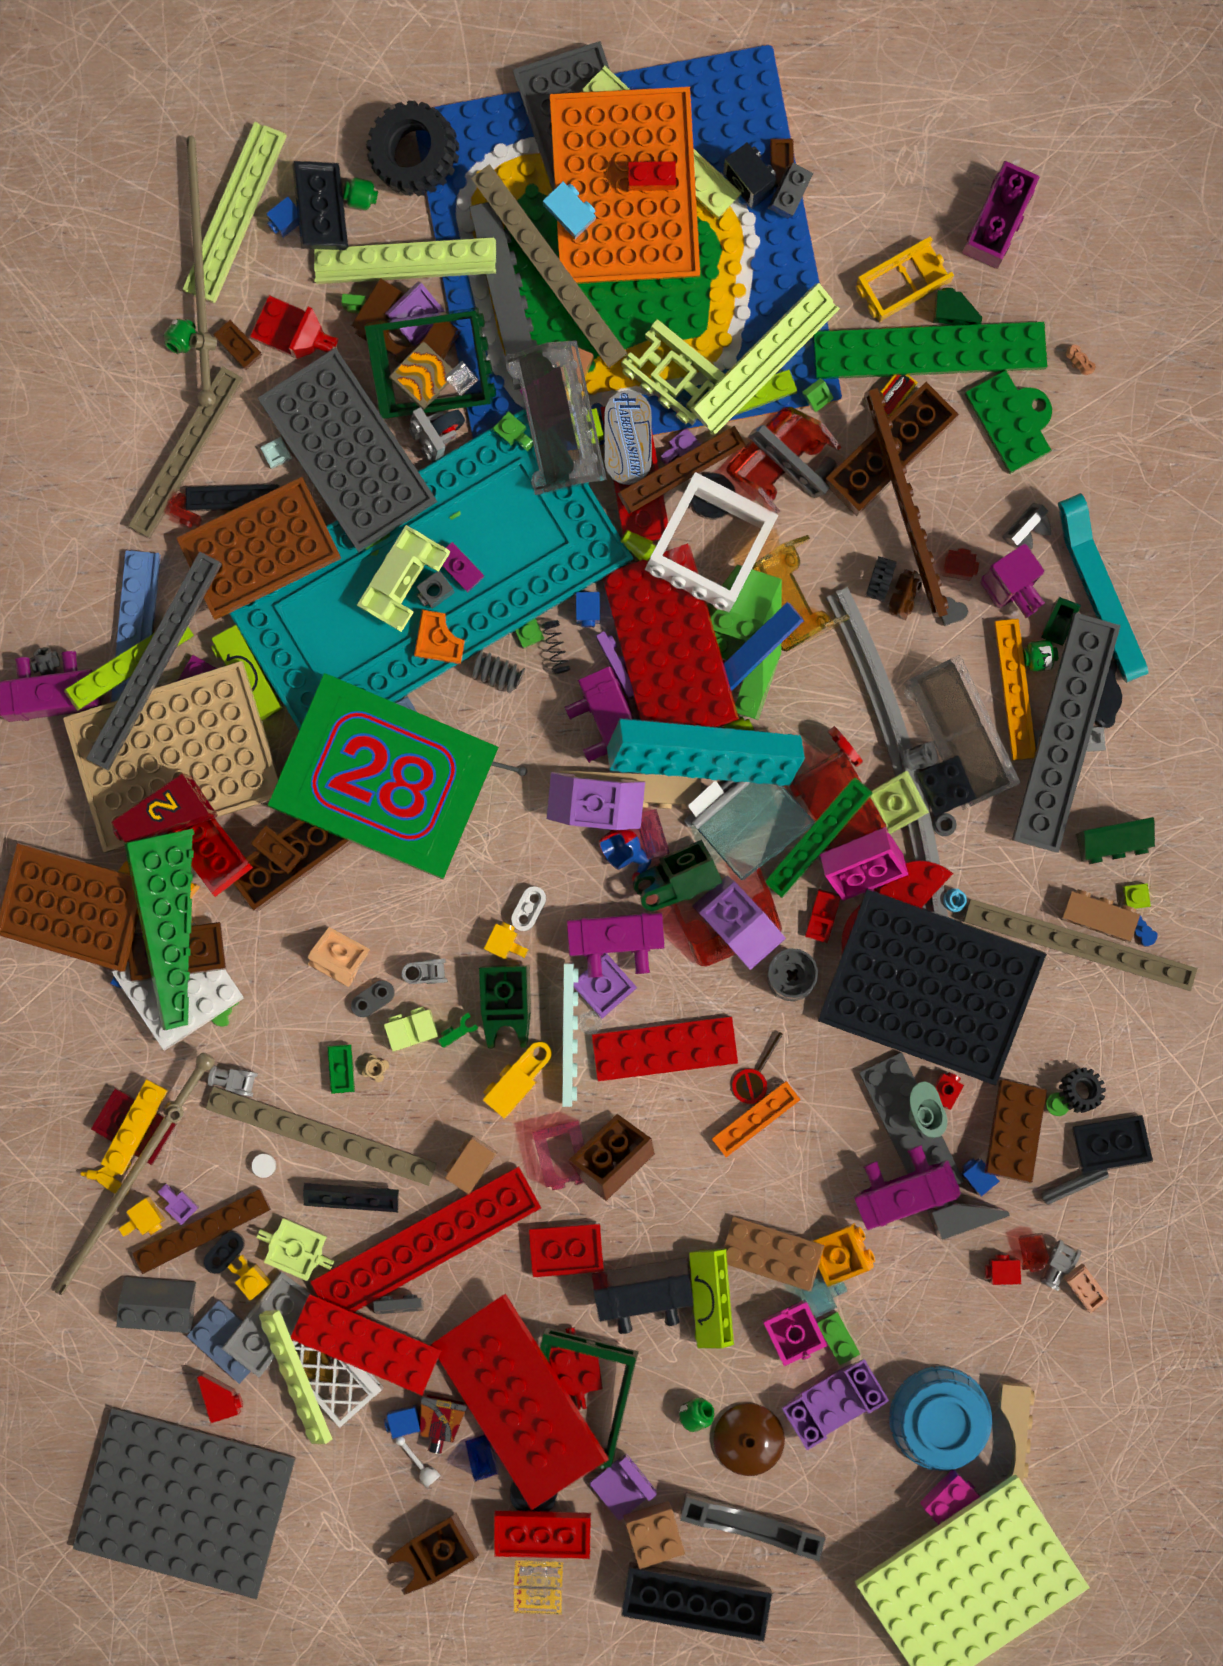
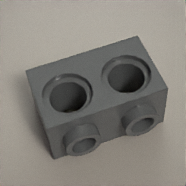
M795 163L788 165L767 208L787 219L792 217L814 173Z

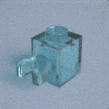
M815 1278L811 1291L802 1289L815 1318L837 1308L833 1298L848 1291L843 1281L828 1288L823 1279L819 1281L818 1278Z

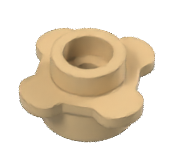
M370 1055L367 1058L368 1063L366 1067L362 1069V1074L364 1077L374 1078L376 1082H382L385 1070L389 1068V1063L386 1060L381 1061L377 1059L375 1055ZM375 1066L378 1067L377 1071L373 1069Z

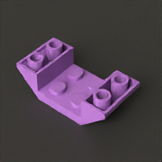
M551 772L547 808L548 820L572 826L611 830L641 828L645 781L622 779V782L580 778L574 777L575 774Z
M726 875L722 879L723 883L709 890L692 907L751 970L786 938L741 887Z
M862 1359L839 1369L802 1391L782 1409L806 1450H809L827 1439V1434L866 1411L871 1413L889 1402L867 1362L865 1359Z

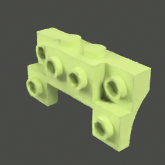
M406 525L392 549L386 555L384 562L374 575L373 580L357 606L402 632L413 614L412 610L401 604L423 567L426 565L439 572L450 551Z

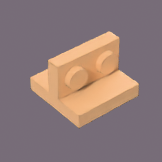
M329 927L311 950L308 959H310L308 965L350 987L370 949Z

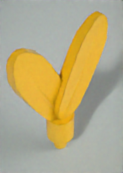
M131 1161L125 1171H127L132 1164ZM107 1167L99 1169L98 1172L97 1170H87V1172L80 1173L81 1176L87 1179L97 1180L114 1194H116L122 1182L113 1177L118 1175V1173Z

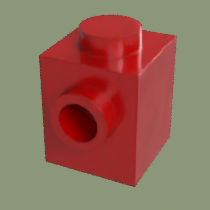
M948 1072L947 1075L941 1073L934 1085L943 1107L948 1110L952 1109L964 1087L960 1083L961 1078L951 1072Z
M1008 1254L995 1255V1259H989V1265H985L986 1279H989V1283L992 1285L1021 1284V1260L1009 1258Z

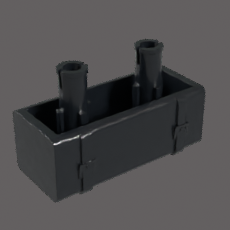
M686 1258L667 1259L657 1263L615 1270L608 1269L604 1272L592 1273L599 1322L616 1319L618 1333L628 1334L633 1331L631 1316L663 1311L665 1325L675 1326L680 1323L677 1309L694 1306Z

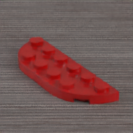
M933 862L906 863L908 875L879 886L874 891L922 908L954 873L944 866ZM860 905L852 912L844 926L842 952Z

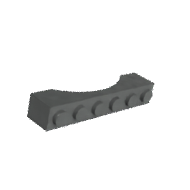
M687 1492L679 1515L680 1521L703 1528L716 1529L749 1537L816 1561H820L826 1540L823 1532Z

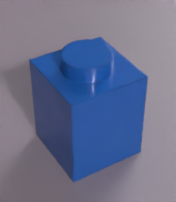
M286 197L266 213L269 219L267 224L275 234L279 232L283 238L299 226L297 207L289 197Z
M576 592L577 624H581V627H595V624L600 623V592Z
M972 1158L962 1166L964 1170L961 1174L975 1192L982 1197L1000 1181L996 1176L984 1173L986 1164L982 1159L978 1158L975 1160Z
M417 1405L388 1412L387 1418L384 1419L387 1433H391L392 1439L420 1432L421 1421Z

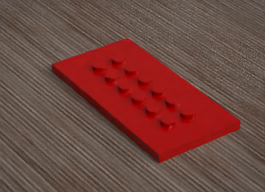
M506 1294L500 1296L430 1344V1346L441 1350L438 1359L531 1510L609 1460Z

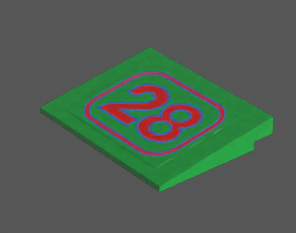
M324 673L273 791L268 807L443 880L499 747Z

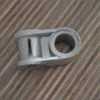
M446 959L408 963L402 969V977L409 984L448 982L444 972ZM435 966H437V977L435 976ZM416 967L419 970V977L416 980H409L406 977L408 968Z

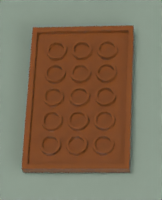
M303 477L176 538L190 568L199 552L222 563L204 596V600L214 620L342 559Z
M17 843L0 911V936L124 972L139 917L131 875Z

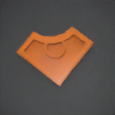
M422 610L414 656L461 664L465 641L455 637L449 631L446 625V614Z

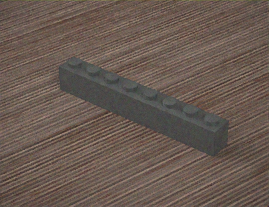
M489 202L470 206V213L477 239L495 238L496 273L486 274L514 389L518 390L538 380L545 373L542 362L537 363L535 354L539 353L536 339L531 340L530 332L534 330L531 318H526L524 310L528 309L525 295L520 296L519 287L523 286L520 274H515L513 265H517L514 251L509 252L507 244L511 243L509 230L503 228L502 220Z

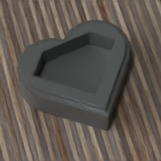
M946 597L949 608L946 609L948 615L941 617L944 627L965 619L968 614V608L964 603H956L953 598Z

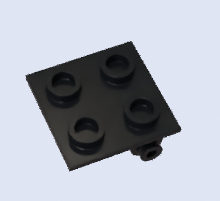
M959 755L916 773L934 816L946 813L977 799Z

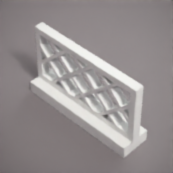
M292 1341L295 1349L301 1350L300 1361L302 1366L317 1368L316 1381H309L310 1385H316L315 1390L312 1388L317 1403L339 1428L384 1388L373 1374L334 1358V1365H320L321 1352L319 1351L317 1364H303L304 1350H317L304 1347L305 1345L303 1344L295 1346L298 1342ZM337 1360H338L343 1366H337ZM320 1368L334 1369L333 1382H319ZM337 1369H345L350 1373V1383H336ZM353 1378L358 1382V1384H353ZM319 1385L332 1386V1399H322L318 1395ZM336 1386L349 1387V1400H335ZM352 1387L363 1388L368 1396L362 1401H352ZM335 1403L348 1404V1414L341 1420L334 1413ZM351 1404H358L351 1410Z

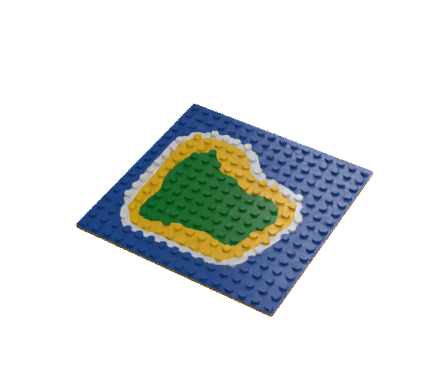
M771 45L614 73L630 90L690 87L693 149L723 177H725L723 174L725 158L746 142L751 147L755 146L762 156L761 160L765 165L769 164L771 166L770 139L791 138L774 50ZM520 92L434 107L451 124L457 135L456 140L459 142V151L455 152L459 159L457 164L453 163L452 167L455 169L453 175L450 176L448 174L445 178L447 182L443 186L438 184L436 191L430 193L426 190L436 241L477 239L470 206L488 201L471 178L490 164L559 258L557 220L543 206V200L553 191ZM417 130L415 133L422 162L430 151L431 136L427 131ZM774 187V192L753 209L739 196L719 219L715 218L696 200L700 277L579 283L578 286L628 354L631 352L638 359L643 356L652 345L645 338V334L650 331L651 326L658 319L716 368L726 374L815 284L820 283L803 196L794 215L788 219L767 208L777 187ZM502 222L503 228H504V229H507V227L505 226V224ZM510 233L511 243L507 244L509 252L514 251L517 265H513L515 274L519 273L523 287H519L520 296L525 295L528 309H525L524 312L526 318H531L534 331L530 332L531 340L536 339L539 353L535 354L537 363L542 362L545 375L559 366L562 367L571 345L593 354V362L583 384H571L584 407L576 413L597 408L604 440L593 447L605 445V432L600 407L606 406L613 395L625 390L638 392L649 402L653 436L683 431L686 428L704 427L698 418L693 425L689 422L687 424L683 423L677 418V412L672 408L666 409L658 402L659 398L655 394L651 393L650 395L640 387L641 383L635 378L633 380L629 379L622 372L623 368L621 367V362L624 358H627V355L609 368ZM486 274L443 277L449 311L478 307L479 313H483L485 327H482L483 337L487 336L489 350L485 352L487 360H491L492 374H489L490 383L495 384L496 397H493L491 404L467 407L474 439L496 426L508 411L514 415L528 407V404L520 392L521 389H514ZM470 319L451 321L452 325L462 331L455 341L464 394L482 392ZM828 322L818 331H829ZM813 336L776 373L790 370L797 393L735 415L728 422L810 407L802 392L817 381ZM661 341V345L654 353L664 359L672 349ZM647 360L640 369L636 368L651 379V374L657 366ZM671 360L659 376L676 388L688 373ZM697 370L696 375L690 382L700 389L708 378ZM822 379L834 397L828 403L840 401L842 393L839 379ZM683 389L675 400L686 408L687 403L693 396ZM574 414L553 426L568 452L592 448L586 445L581 446Z

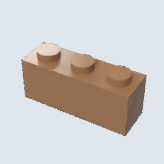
M1077 889V892H1071L1062 920L1128 943L1131 942L1140 914L1135 913V908L1123 905L1122 908L1114 906V901L1100 897L1099 900L1091 898V893Z

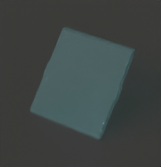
M750 782L747 787L703 824L698 831L739 879L744 880L772 857L782 852L786 846L812 827L815 821L783 786Z

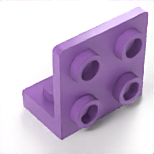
M627 1453L616 1460L611 1468L608 1467L590 1482L591 1487L618 1520H622L623 1515L629 1514L646 1499L650 1501L657 1495L656 1489Z

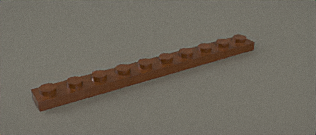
M878 388L869 390L864 393L933 618L948 615L946 610L949 608L948 601L944 595L942 596L940 591L942 586L939 574L935 573L932 565L935 564L934 556L927 549L926 542L928 537L918 520L921 519L920 511L917 506H914L912 500L914 496L913 488L906 481V466L903 460L900 461L898 451H900L899 443L892 436V421L890 416L886 415L883 407L886 405L882 392L879 393Z

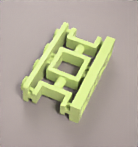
M657 319L651 326L650 331L645 334V338L652 345L640 359L630 352L627 358H624L621 362L622 372L629 379L633 380L635 378L641 383L640 387L650 395L651 393L655 394L659 398L658 402L666 409L672 408L677 412L676 416L680 421L685 424L689 422L693 425L697 417L693 412H690L691 408L707 389L710 390L725 374ZM661 341L672 349L664 359L654 353L661 345ZM647 360L657 366L651 374V379L636 368L640 369ZM671 360L688 373L676 388L659 376ZM697 370L708 378L700 389L690 382L696 375ZM683 389L693 396L687 403L686 408L675 400Z

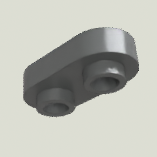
M378 981L355 996L351 1003L353 1013L358 1017H368L393 1000L395 996L393 985L387 981ZM380 988H385L387 991L384 997H380L378 994ZM361 1001H365L367 1003V1008L365 1010H361L359 1008V1003Z

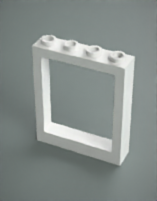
M695 472L645 570L657 578L670 582L676 588L688 591L695 598L705 600L713 604L715 608L729 613L778 514ZM694 495L761 529L731 590L662 556Z

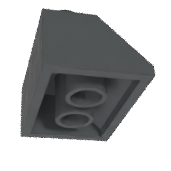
M125 1277L118 1303L116 1328L189 1333L193 1328L196 1282Z

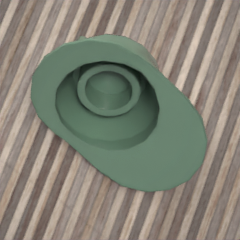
M917 1083L910 1093V1124L915 1130L922 1132L927 1137H940L947 1128V1115L940 1096L931 1083Z

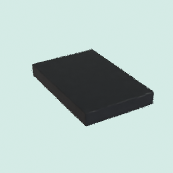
M1143 1115L1072 1127L1082 1174L1153 1162Z

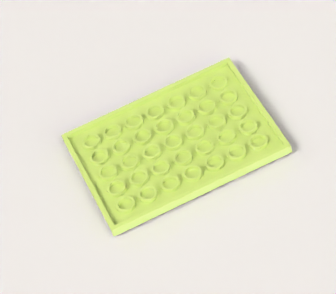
M1016 1474L855 1581L857 1587L910 1666H974L1089 1589L1086 1581Z

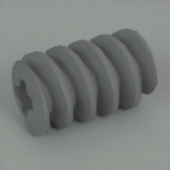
M482 649L473 668V678L476 679L482 674V682H486L490 678V685L494 686L499 681L498 688L500 690L507 685V693H512L517 689L524 675L525 668L520 672H517V664L508 668V660L500 665L499 656L494 661H491L492 653L489 652L486 657H483Z

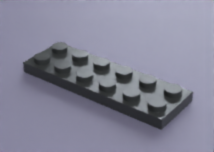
M903 1053L894 1055L859 1072L907 1174L915 1171L907 1150L922 1145L929 1165L948 1160L957 1183L964 1182L943 1136L941 1135L936 1138L927 1137L922 1132L915 1130L910 1124L909 1099L910 1093L917 1082Z

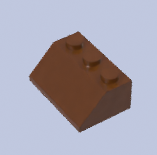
M616 1114L568 1161L587 1187L607 1201L655 1155L652 1138L619 1114Z

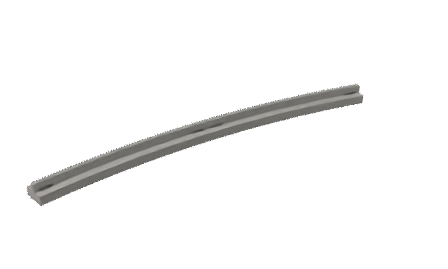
M848 587L838 590L828 596L826 600L840 626L864 682L883 735L894 775L896 777L905 771L909 772L929 811L925 792L916 774L919 773V770H910L904 760V750L912 749L880 656ZM837 598L839 599L844 610H842ZM899 756L901 757V760H902V764H903L904 769H902V765H901ZM930 813L907 825L914 861H928L940 865ZM944 885L922 908L948 917L947 908L943 902L945 895Z

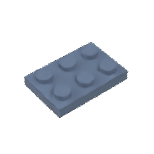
M218 1300L187 1337L240 1384L251 1371L221 1348L243 1320L226 1304Z

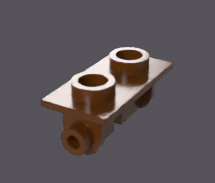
M905 569L903 573H900L895 589L902 591V594L893 592L887 607L889 614L894 616L898 614L905 621L908 614L910 615L913 611L916 593H919L922 588V579L917 571L914 570L912 572Z

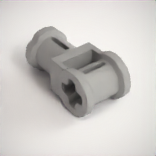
M214 1065L209 1073L208 1086L213 1084L226 1087L225 1090L232 1091L233 1093L253 1097L252 1087L258 1073L241 1069H230L228 1071L219 1069Z
M1061 1239L1058 1240L1047 1262L1050 1267L1044 1278L1040 1279V1282L1059 1291V1284L1064 1274H1069L1075 1267L1081 1256V1251L1066 1246ZM1062 1252L1068 1254L1070 1257L1063 1255Z

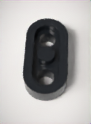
M235 1231L226 1233L206 1254L204 1258L206 1270L213 1274L223 1272L243 1251L245 1246L243 1236ZM231 1239H235L237 1241V1246L235 1248H232L229 1245V1241ZM214 1257H219L221 1259L220 1265H215L213 1263Z

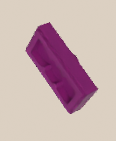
M451 542L446 547L450 554L442 566L468 593L485 576Z

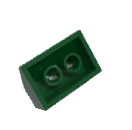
M1154 817L1084 830L1077 833L1076 838L1081 862L1088 860L1090 865L1103 862L1102 857L1111 856L1112 860L1125 858V853L1134 851L1135 856L1149 853L1148 848L1155 847Z

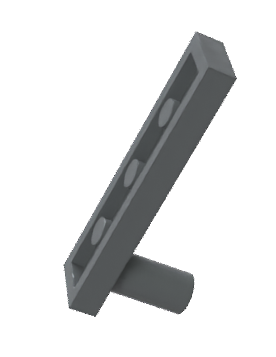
M765 425L753 429L748 435V438L813 498L824 495L829 490L830 486L825 480L837 465L833 458L825 457L814 472Z

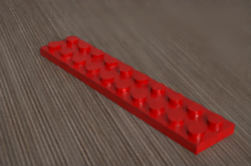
M518 1166L317 1277L310 1283L320 1299L353 1313L538 1211L542 1207L521 1168Z

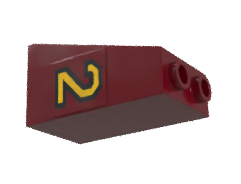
M182 773L111 823L115 827L112 831L119 841L132 842L171 833L213 819L218 814L193 777Z

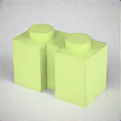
M420 1007L410 1011L411 1016L403 1018L402 1014L388 1018L389 1023L384 1024L393 1052L439 1037L431 1010L425 1011L424 1007Z

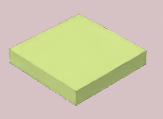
M908 771L871 790L873 794L869 800L883 828H886L889 834L929 813Z

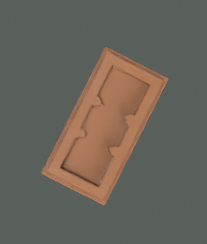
M1083 1263L1064 1277L1090 1314L1109 1299Z

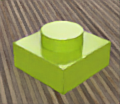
M1148 883L1123 887L1125 905L1135 909L1151 907Z

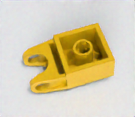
M537 1042L531 1045L513 1066L508 1064L500 1072L499 1076L502 1078L497 1084L492 1082L483 1092L486 1095L483 1101L503 1119L510 1114L537 1083L534 1078L552 1057L550 1046L544 1042ZM543 1047L546 1050L544 1060H537L534 1057L535 1048Z

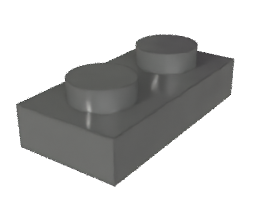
M404 1295L403 1299L394 1300V1297L391 1296L380 1297L379 1301L374 1302V1312L376 1315L424 1311L422 1298H417V1295Z

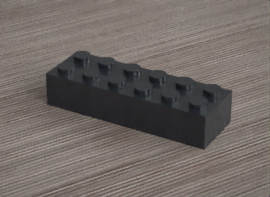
M629 1562L621 1616L764 1642L772 1590L771 1587L654 1566L639 1569L637 1563Z

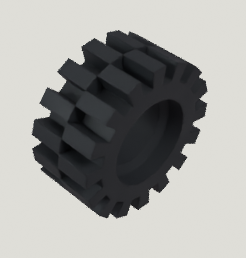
M878 556L866 597L882 602L885 601L896 567V561Z
M1085 1067L1078 1068L1067 1073L1061 1079L1062 1084L1059 1085V1089L1063 1091L1059 1093V1096H1064L1065 1099L1062 1100V1103H1068L1067 1108L1069 1110L1074 1109L1075 1113H1085L1102 1104L1101 1101L1105 1098V1095H1102V1093L1106 1092V1088H1101V1085L1105 1083L1103 1080H1098L1100 1077L1098 1073L1093 1075L1095 1070H1087ZM1077 1082L1084 1083L1088 1088L1089 1095L1087 1099H1082L1077 1094Z

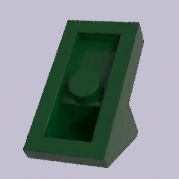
M1058 597L1052 606L1051 614L1041 638L1063 646L1069 632L1073 613H1078L1081 605Z

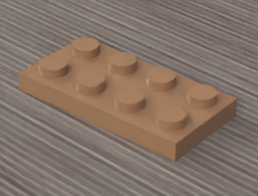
M733 1217L724 1249H726L727 1265L811 1291L825 1245Z

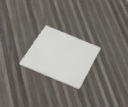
M715 780L688 807L697 818L718 800L724 792Z

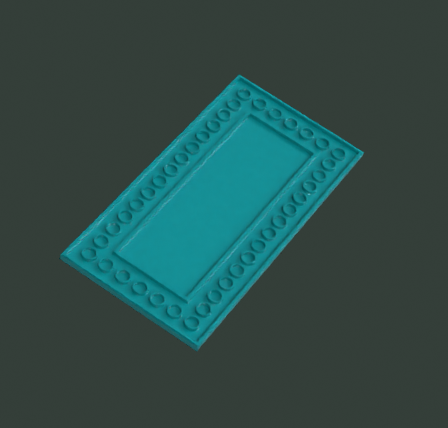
M529 406L513 415L526 426V430L523 433L533 441L534 445L529 451H526L516 441L510 446L494 432V427L418 471L437 502L390 532V537L366 551L358 552L338 520L329 524L327 529L342 559L230 613L299 731L324 673L395 703L457 666L458 664L414 656L422 610L446 614V625L449 631L455 637L465 641L462 663L482 649L487 648L574 596L576 592L584 590L633 560L628 548L620 542V535L555 429L551 427L545 432L542 431ZM460 511L461 515H459L458 517L454 518L453 520L449 518ZM407 525L445 548L453 542L485 577L467 593L442 566L440 572L452 586L455 593L431 609L429 605L424 606L416 596L420 593L417 586L437 572L425 565L401 603L412 610L413 614L402 632L362 610L357 604L384 562L386 555L390 552ZM379 549V553L377 556L370 555L371 553ZM432 586L428 589L427 594L432 597L437 596L440 588Z

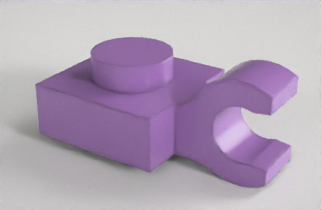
M686 428L669 441L671 449L661 455L662 458L660 460L664 465H667L677 457L683 456L701 444L689 429Z
M165 1184L158 1191L170 1203L165 1210L180 1225L199 1208L183 1191L177 1196L168 1184Z

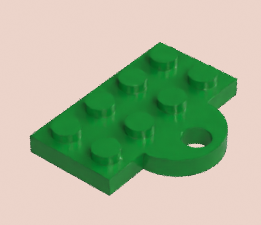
M1006 370L965 393L1009 474L1052 451L1041 432L1047 426L1052 416V405L1044 392L1031 387L1017 390ZM1033 401H1042L1045 409L1040 412L1034 410L1032 406Z

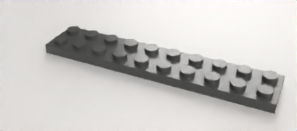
M1073 613L1012 841L1059 853L1121 625Z

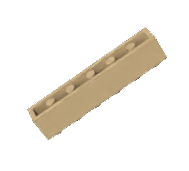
M560 771V773L575 774L574 777L619 782H622V779L645 781L643 808H648V804L658 805V809H672V805H679L682 810H690L688 805L701 794V778L657 774Z

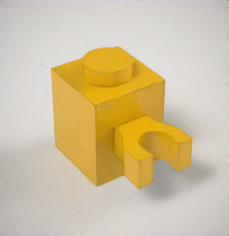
M502 922L501 926L495 924L484 947V950L503 959H507L510 951L525 958L529 949L514 943L518 934L514 932L515 927L505 922Z
M147 1197L126 1211L131 1221L118 1230L123 1237L135 1229H138L142 1235L148 1232L150 1235H153L163 1228L161 1223L166 1219L151 1197Z
M242 1254L238 1258L242 1262V1267L237 1269L232 1263L228 1268L232 1273L238 1274L241 1277L235 1284L251 1301L269 1286L272 1281L258 1265L250 1269L247 1259Z

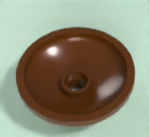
M744 1403L730 1408L720 1417L714 1430L713 1443L717 1457L727 1469L743 1476H756L767 1472L779 1461L784 1450L785 1435L779 1419L772 1411L762 1405ZM748 1438H752L754 1440V1444L752 1446H747L745 1444V1441Z

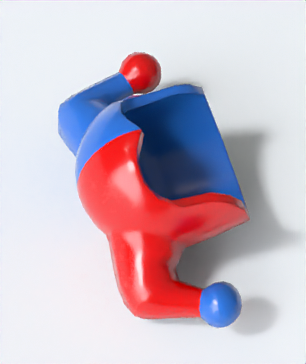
M610 829V832L598 842L604 857L615 869L620 870L632 862L639 864L638 871L632 875L633 881L636 876L646 871L652 862L650 855L641 848L637 834L630 829Z

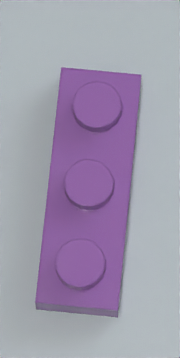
M604 631L596 635V639L614 670L618 681L621 683L627 698L631 700L635 696L630 678L625 671L627 669L625 660L622 655L620 657L617 656L614 650L617 648V645L612 635L607 637Z

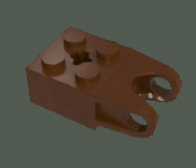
M454 1513L415 1536L385 1561L387 1565L405 1561L413 1567L414 1578L402 1589L405 1595L440 1581L474 1561L480 1554L458 1514ZM443 1543L449 1546V1553L447 1552V1550L443 1551L441 1549V1547L444 1545Z

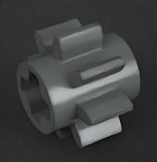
M43 647L33 653L34 657L30 658V664L34 673L40 672L41 676L57 672V667L60 666V658L57 651L51 653L50 648Z

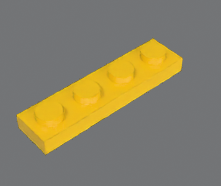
M146 1079L101 1162L102 1165L120 1175L124 1174L169 1090Z

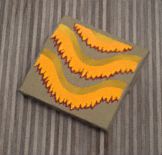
M422 342L397 367L389 379L424 410L439 396L440 391L456 378L457 373L425 342Z

